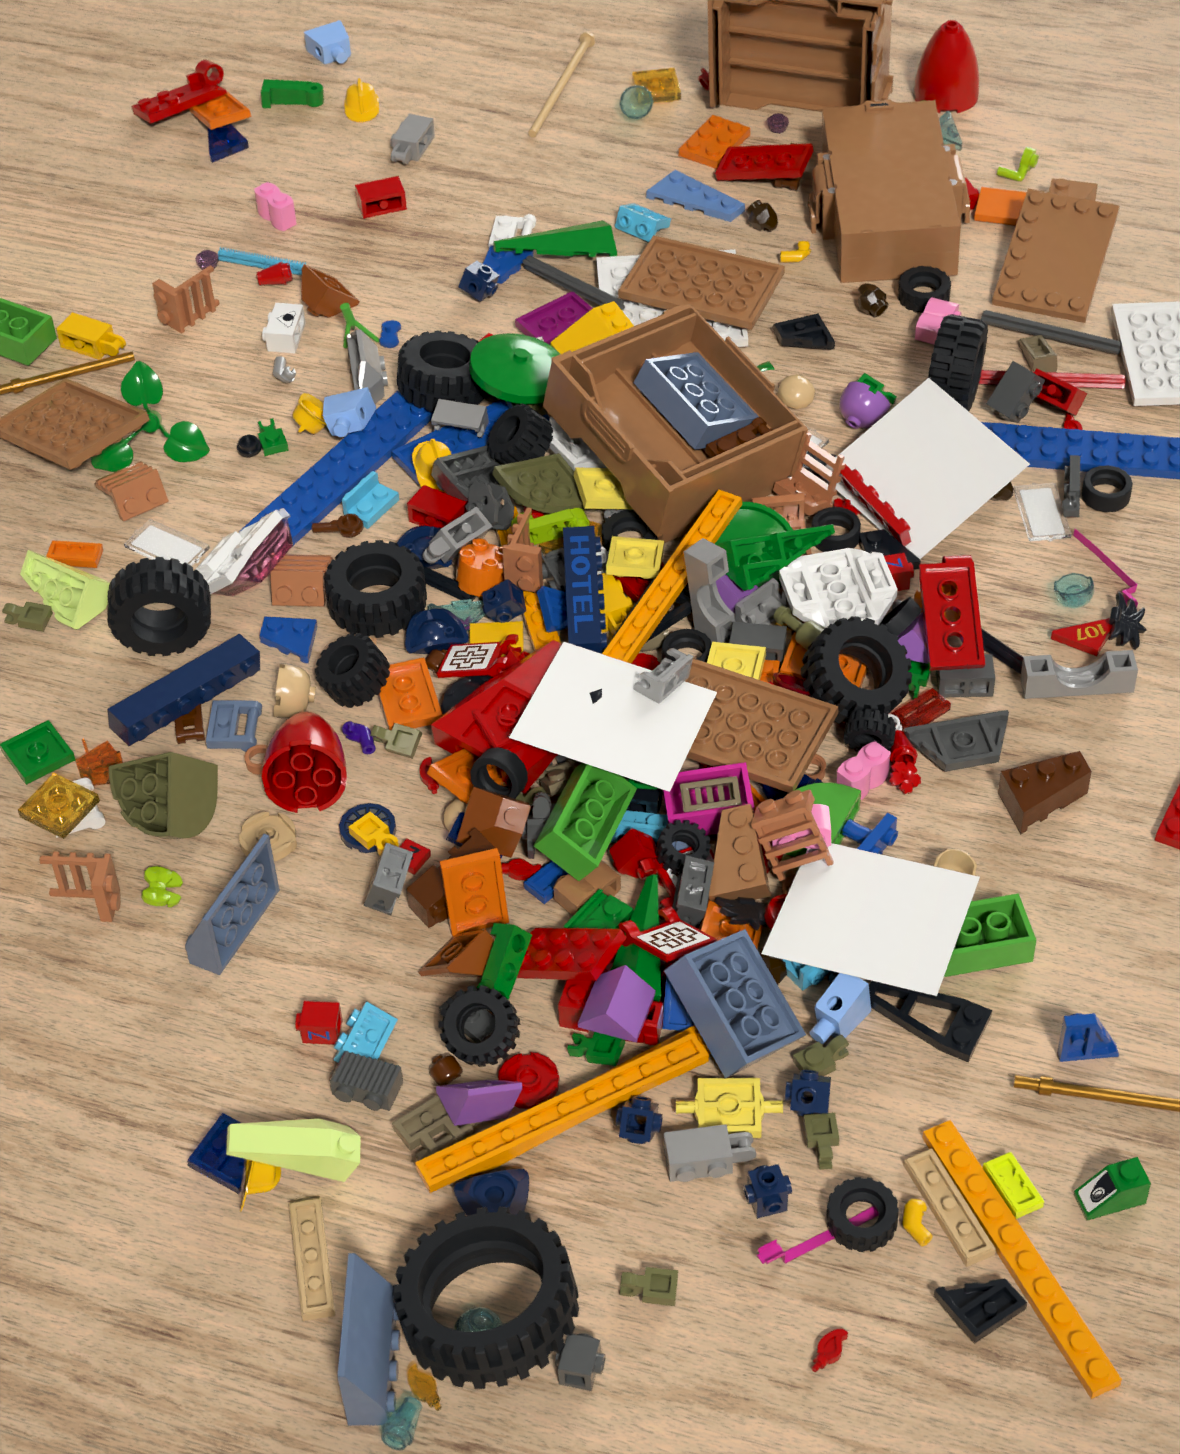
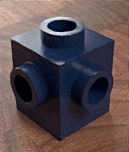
M475 261L465 268L458 287L467 292L472 298L483 301L488 296L492 297L497 291L498 284L496 283L500 275L494 272L491 267Z
M508 579L482 593L483 611L489 619H493L495 622H509L526 612L523 591Z
M800 1070V1074L794 1073L793 1081L786 1082L785 1101H791L790 1110L797 1111L799 1116L816 1113L828 1114L831 1077L819 1076V1072L814 1070ZM809 1091V1092H811L812 1094H811V1095H806V1094H804L803 1092Z
M633 1096L632 1100H627L622 1107L618 1108L616 1126H620L619 1138H626L628 1142L636 1144L650 1142L655 1132L660 1133L663 1114L658 1113L659 1104L651 1103L650 1098L643 1096ZM636 1115L647 1116L646 1121H639Z
M779 1164L772 1166L763 1165L748 1171L747 1185L743 1186L747 1204H752L756 1218L786 1212L788 1210V1195L792 1194V1186L788 1175L783 1176Z

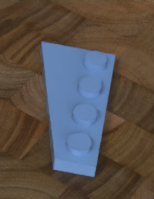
M677 170L671 172L646 191L647 199L654 200L657 197L664 199L665 204L673 205L678 203L684 205L686 210H703L704 215L728 222L733 221L745 211L744 203Z

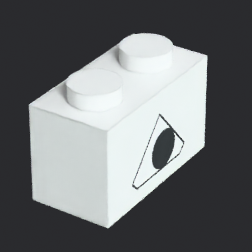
M275 303L273 311L268 314V325L263 328L262 339L266 341L267 351L296 353L306 324L303 305Z

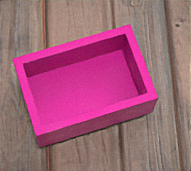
M746 762L679 772L670 792L663 790L668 824L670 822L674 824L675 820H680L681 823H684V820H689L690 825H693L695 822L699 825V830L703 828L706 831L705 835L718 834L721 813L724 809L751 804L755 813ZM737 776L741 805L684 813L680 784ZM723 786L725 801L730 800L728 786ZM712 787L714 802H719L717 787ZM706 788L700 789L702 803L705 804L708 803ZM695 789L689 790L691 805H697Z

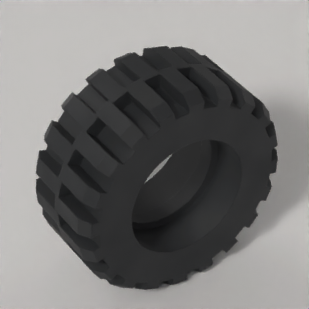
M950 314L945 316L940 324L931 357L928 378L969 412L975 400L983 368L988 325L981 319Z
M452 331L423 332L420 336L415 335L411 337L410 340H407L402 345L398 353L397 386L401 395L409 403L413 402L415 407L425 408L429 412L435 411L438 399L479 405L488 393L477 385L469 370L471 352L478 341L474 338H468L465 334L461 333L459 335Z
M375 540L373 543L364 541L361 542V545L349 546L346 552L341 551L337 554L335 560H332L327 567L324 576V586L329 614L342 629L346 628V631L355 635L360 633L368 637L376 636V638H383L386 634L392 636L398 634L401 629L406 630L411 618L417 612L425 610L427 591L424 567L417 555L413 552L411 553V550L405 546L399 547L397 543L391 541L384 543L383 540ZM374 585L391 586L387 590L376 593L361 591Z
M156 557L152 560L143 558L140 559L139 563L132 562L128 564L126 570L122 568L109 584L107 622L111 633L125 647H132L134 652L140 654L141 652H146L149 656H155V654L170 656L173 652L179 654L184 652L187 647L192 648L198 643V640L201 641L204 638L211 624V596L208 582L197 569L193 571L191 565L186 562L181 564L178 559L174 558L170 560H165L164 557ZM153 603H165L175 607L158 611L150 610L143 606Z
M851 616L848 620L847 618L836 620L834 624L827 626L809 645L802 659L804 665L801 667V676L806 678L803 682L805 691H809L812 698L838 706V715L834 722L839 724L845 721L846 725V720L850 713H856L860 709L862 711L871 709L872 712L878 710L880 714H889L907 695L909 691L908 685L912 681V673L908 672L912 666L910 658L907 659L905 656L908 653L905 646L899 644V638L895 633L891 634L887 631L888 627L881 623L879 625L874 624L875 620L869 618L861 621V617ZM839 654L852 655L865 663L873 676L874 690L857 687L845 677L840 668Z

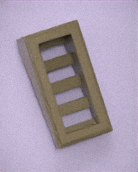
M1042 335L1019 339V346L1031 371L1035 372L1036 368L1043 372L1057 371V355Z
M737 776L680 784L684 813L741 805ZM723 786H728L730 800L725 801ZM712 787H717L719 802H714ZM702 788H706L708 803L705 804L702 803L700 790ZM695 789L697 805H691L689 790Z

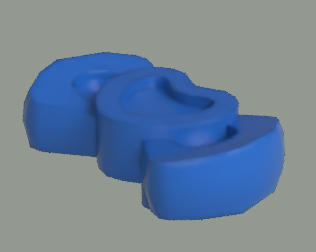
M390 320L382 323V333L379 340L381 346L384 348H394L399 345L397 332L401 330L400 322Z

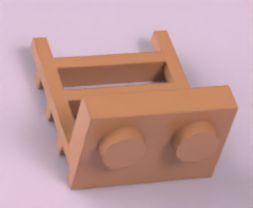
M211 265L176 288L161 279L152 283L154 299L158 310L157 316L161 323L170 326L182 334L185 332L184 328L190 325L193 327L195 320L198 318L203 320L206 318L205 314L207 312L213 313L216 311V306L220 302L218 299L214 300L210 273L214 271V268ZM199 280H201L206 306L203 305ZM190 286H191L192 297H193L194 308H195V313H194V314H193L192 303H191L190 292H189V287H190Z
M807 432L795 474L792 477L775 482L773 491L778 495L803 493L805 499L804 514L808 516L816 514L825 508L833 507L834 503L831 501L833 496L837 495L836 484L841 481L840 471L845 468L843 463L845 457L838 455L835 458L810 441L812 434ZM807 451H809L810 453L818 457L820 460L834 468V470L831 471L830 469L822 465L820 462L806 454ZM803 464H805L806 466L814 470L816 473L827 479L830 483L827 484L819 477L808 471L806 468L803 467Z
M142 461L95 480L96 483H94L97 489L112 497L119 518L122 521L169 502L157 469H153L151 466L148 467Z
M803 493L752 498V502L765 505L778 512L786 519L793 530L806 528ZM811 548L808 549L806 553H804L801 556L811 555Z
M527 507L524 514H518L517 524L512 526L513 535H508V545H504L502 548L504 580H510L521 590L537 593L543 586L541 547H535L534 543L530 542L529 518L532 508Z
M280 554L276 564L273 565V569L270 570L272 605L324 607L326 604L324 576L333 557L331 555Z
M810 789L803 792L800 790L792 791L785 798L776 801L773 799L765 800L756 808L751 825L756 830L759 836V843L763 845L766 851L765 856L770 860L773 866L772 871L777 875L779 881L785 880L783 871L817 860L825 859L828 866L834 864L833 858L811 812L815 798ZM810 828L813 832L812 835L775 847H771L770 841ZM817 843L820 848L819 850L778 862L776 857Z
M53 852L52 856H40V864H52L59 889L50 888V896L94 898L101 922L113 921L115 911L120 909L121 897L111 854H105L104 858H95L93 853H87V857H77L76 852H70L69 857H62L59 852ZM63 865H69L76 889H69ZM80 866L87 867L92 890H86Z

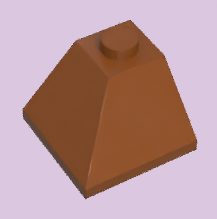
M303 265L301 299L308 305L307 310L318 317L321 314L330 318L342 312L340 306L343 303H349L350 308L359 304L360 301L337 278L308 265Z
M473 786L456 842L463 844L471 838L468 833L476 828L498 849L500 855L512 858L523 834L531 806L528 802Z
M486 929L458 933L418 973L421 976L482 977L494 939Z

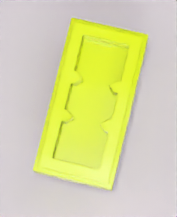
M1012 1152L983 1163V1170L1016 1219L1043 1208V1198Z

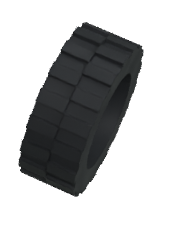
M931 266L912 267L900 276L898 300L906 309L916 313L924 312L931 297L949 302L951 292L950 277L944 271ZM930 287L936 291L924 293L918 292L914 288Z
M623 510L619 513H614L602 525V547L607 552L610 549L612 536L618 537L620 533L627 531L641 533L643 535L642 539L658 540L655 533L634 510Z
M855 1177V1179L843 1181L841 1185L838 1184L834 1188V1192L830 1194L827 1203L826 1223L831 1236L835 1237L838 1244L844 1245L846 1249L851 1251L853 1249L858 1250V1252L869 1250L872 1252L876 1251L879 1247L882 1248L887 1245V1242L891 1241L894 1237V1231H896L898 1224L899 1207H897L898 1201L893 1196V1191L885 1187L884 1183L874 1181L873 1178L868 1177L867 1179ZM855 1202L870 1203L878 1211V1220L870 1227H857L850 1223L847 1218L846 1211L848 1207Z

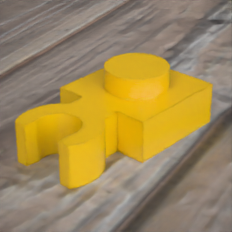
M371 811L349 826V833L367 849L375 845L379 855H381L386 843L399 847L398 839L390 834L389 826Z

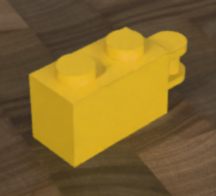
M74 312L56 328L60 347L98 360L105 354L115 356L119 353V349H123L126 346L125 339L113 333L111 324Z
M605 572L601 573L603 574V590H598V594H604L605 610H599L600 613H605L606 629L601 630V632L610 631L614 635L633 608V603L630 597L624 595L621 582L615 580L613 575H608Z

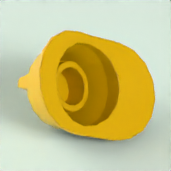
M358 78L357 83L347 88L344 100L345 114L347 118L354 122H367L378 115L379 98L371 84L362 82Z
M307 393L300 395L292 417L299 425V433L306 430L311 434H317L327 426L323 418L324 404L316 397Z
M435 439L419 443L412 453V461L421 487L426 485L444 492L437 486L436 480L431 473L434 461L437 458L451 455V451L444 443L435 441Z
M245 1159V1186L240 1212H242L246 1195L269 1192L277 1186L281 1177V1167Z

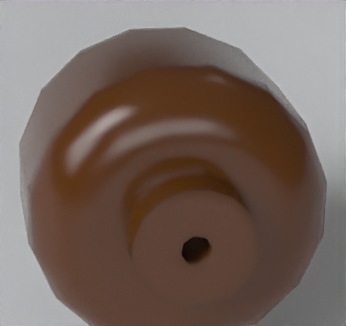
M433 649L425 658L428 669L437 674L447 651L444 649L441 651Z
M439 1055L432 1061L433 1065L429 1069V1075L440 1086L448 1085L453 1080L461 1077L463 1073L461 1065L452 1055L445 1057Z

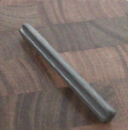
M527 256L526 259H523L524 268L599 305L615 301L621 310L625 309L623 300L532 256Z
M988 310L983 311L981 320L988 325L1035 336L1042 335L1044 338L1112 354H1119L1121 350V342L1118 340Z

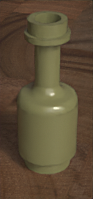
M780 606L774 613V619L778 624L782 625L785 623L796 631V642L808 650L809 645L824 629L814 621L800 622L791 615L792 611L790 608Z

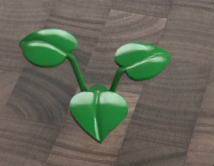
M137 361L122 380L121 394L130 405L139 406L143 404V408L146 410L150 420L126 439L122 437V440L118 443L111 444L103 449L99 455L92 456L91 463L96 469L116 472L128 467L132 463L134 453L131 446L127 443L143 430L154 432L159 429L168 438L164 444V452L168 457L178 462L199 460L210 452V448L201 430L192 422L181 421L175 423L171 427L170 434L165 430L164 425L161 424L162 417L160 413L148 407V404H157L161 401L163 396L162 382L151 367L142 361Z

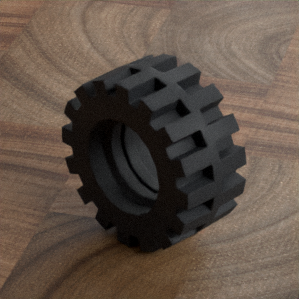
M866 709L865 711L857 710L856 713L852 712L847 717L844 742L849 744V748H855L857 752L872 742H877L890 751L891 746L894 744L896 722H894L892 717L888 718V714H880L878 710L874 712L871 709Z
M675 820L674 824L670 822L662 830L658 838L655 850L656 856H659L657 860L659 864L664 863L663 868L666 871L669 868L672 869V874L674 875L677 872L682 873L686 855L706 860L711 849V844H709L710 838L709 836H704L706 831L703 828L699 830V825L695 822L693 825H690L689 820H684V823H681L680 820ZM675 841L687 843L694 853L682 854L673 847L672 843Z

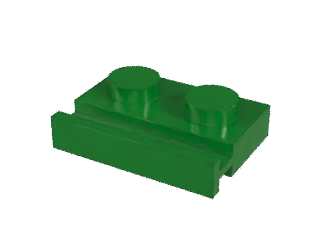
M599 888L563 928L620 929L619 924L631 919L634 908L612 895H605L603 890Z

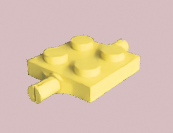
M698 1078V1092L695 1096V1101L676 1100V1114L695 1113L698 1128L727 1124L728 1134L749 1132L753 1135V1138H761V1122L764 1113L783 1114V1100L764 1101V1097L760 1092V1078Z

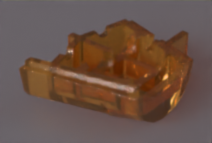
M82 739L85 754L75 759L80 777L91 779L93 786L110 784L109 766L123 763L120 751H115L108 740L88 751L85 739Z

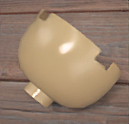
M280 663L275 694L274 717L290 718L297 713L305 712L309 702L314 703L316 686H311L310 676L301 667Z

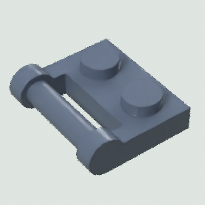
M213 700L206 737L207 749H241L246 752L249 748L257 745L255 734L258 717L262 714V704L258 701ZM240 714H247L244 735H237Z

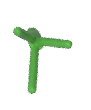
M349 303L341 304L340 309L346 321L343 347H348L346 335L350 334V329H355V326L378 343L380 339L355 320Z

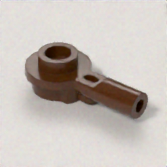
M346 514L340 516L338 520H332L331 522L312 524L313 533L339 532L344 537H355L364 528L363 521L355 514Z

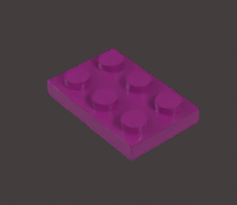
M571 291L516 318L515 327L524 335L534 338L542 337L544 342L551 345V341L593 308Z

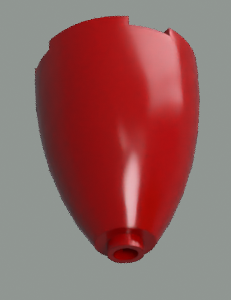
M955 20L946 21L932 35L922 53L915 77V101L935 100L938 113H941V110H956L957 113L964 112L977 103L979 96V67L976 53L968 33Z
M313 712L297 713L287 719L272 737L264 756L261 775L264 791L273 803L295 813H298V809L317 807L319 811H322L332 806L342 796L347 780L344 750L335 730L320 715Z

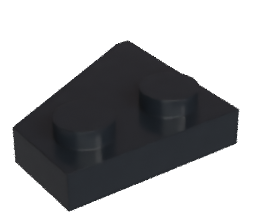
M819 313L774 323L773 331L782 346L835 349V340Z
M886 530L860 533L859 544L863 551L868 553L878 552L882 553L883 556L905 553L908 563H912L914 570L919 569L920 559Z
M1006 1278L990 1280L985 1284L978 1282L967 1283L961 1289L945 1290V1287H938L934 1290V1298L974 1344L1027 1308L1026 1300Z

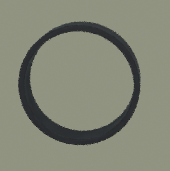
M909 597L891 610L883 618L881 624L888 627L887 631L889 633H895L898 636L916 619L922 608Z

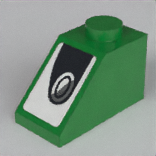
M1138 1157L1107 1165L1074 1191V1196L1086 1221L1146 1204L1151 1182Z

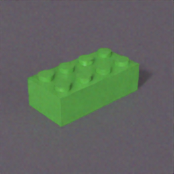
M0 298V356L29 366L57 339L52 316Z
M581 763L572 772L534 847L576 880L580 881L599 866L637 788L621 775Z
M1019 893L971 901L944 977L1033 962L1037 940Z

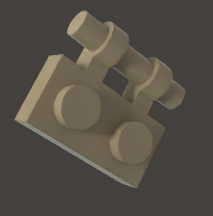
M567 758L566 762L559 765H549L536 780V783H541L545 792L551 796L562 793L572 772L582 762Z
M438 1095L392 1123L393 1130L410 1151L419 1145L424 1148V1150L415 1155L417 1161L474 1134L471 1124H465L460 1128L454 1126ZM445 1130L448 1134L437 1142L432 1139V1137Z

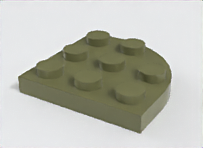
M560 453L494 467L493 476L501 486L506 488L507 493L517 504L550 514L573 508L589 510L584 509L573 476L574 471Z

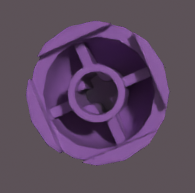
M850 382L840 397L839 409L846 420L847 425L854 429H868L872 427L890 409L888 399L877 390L876 394L869 391V385L861 382Z

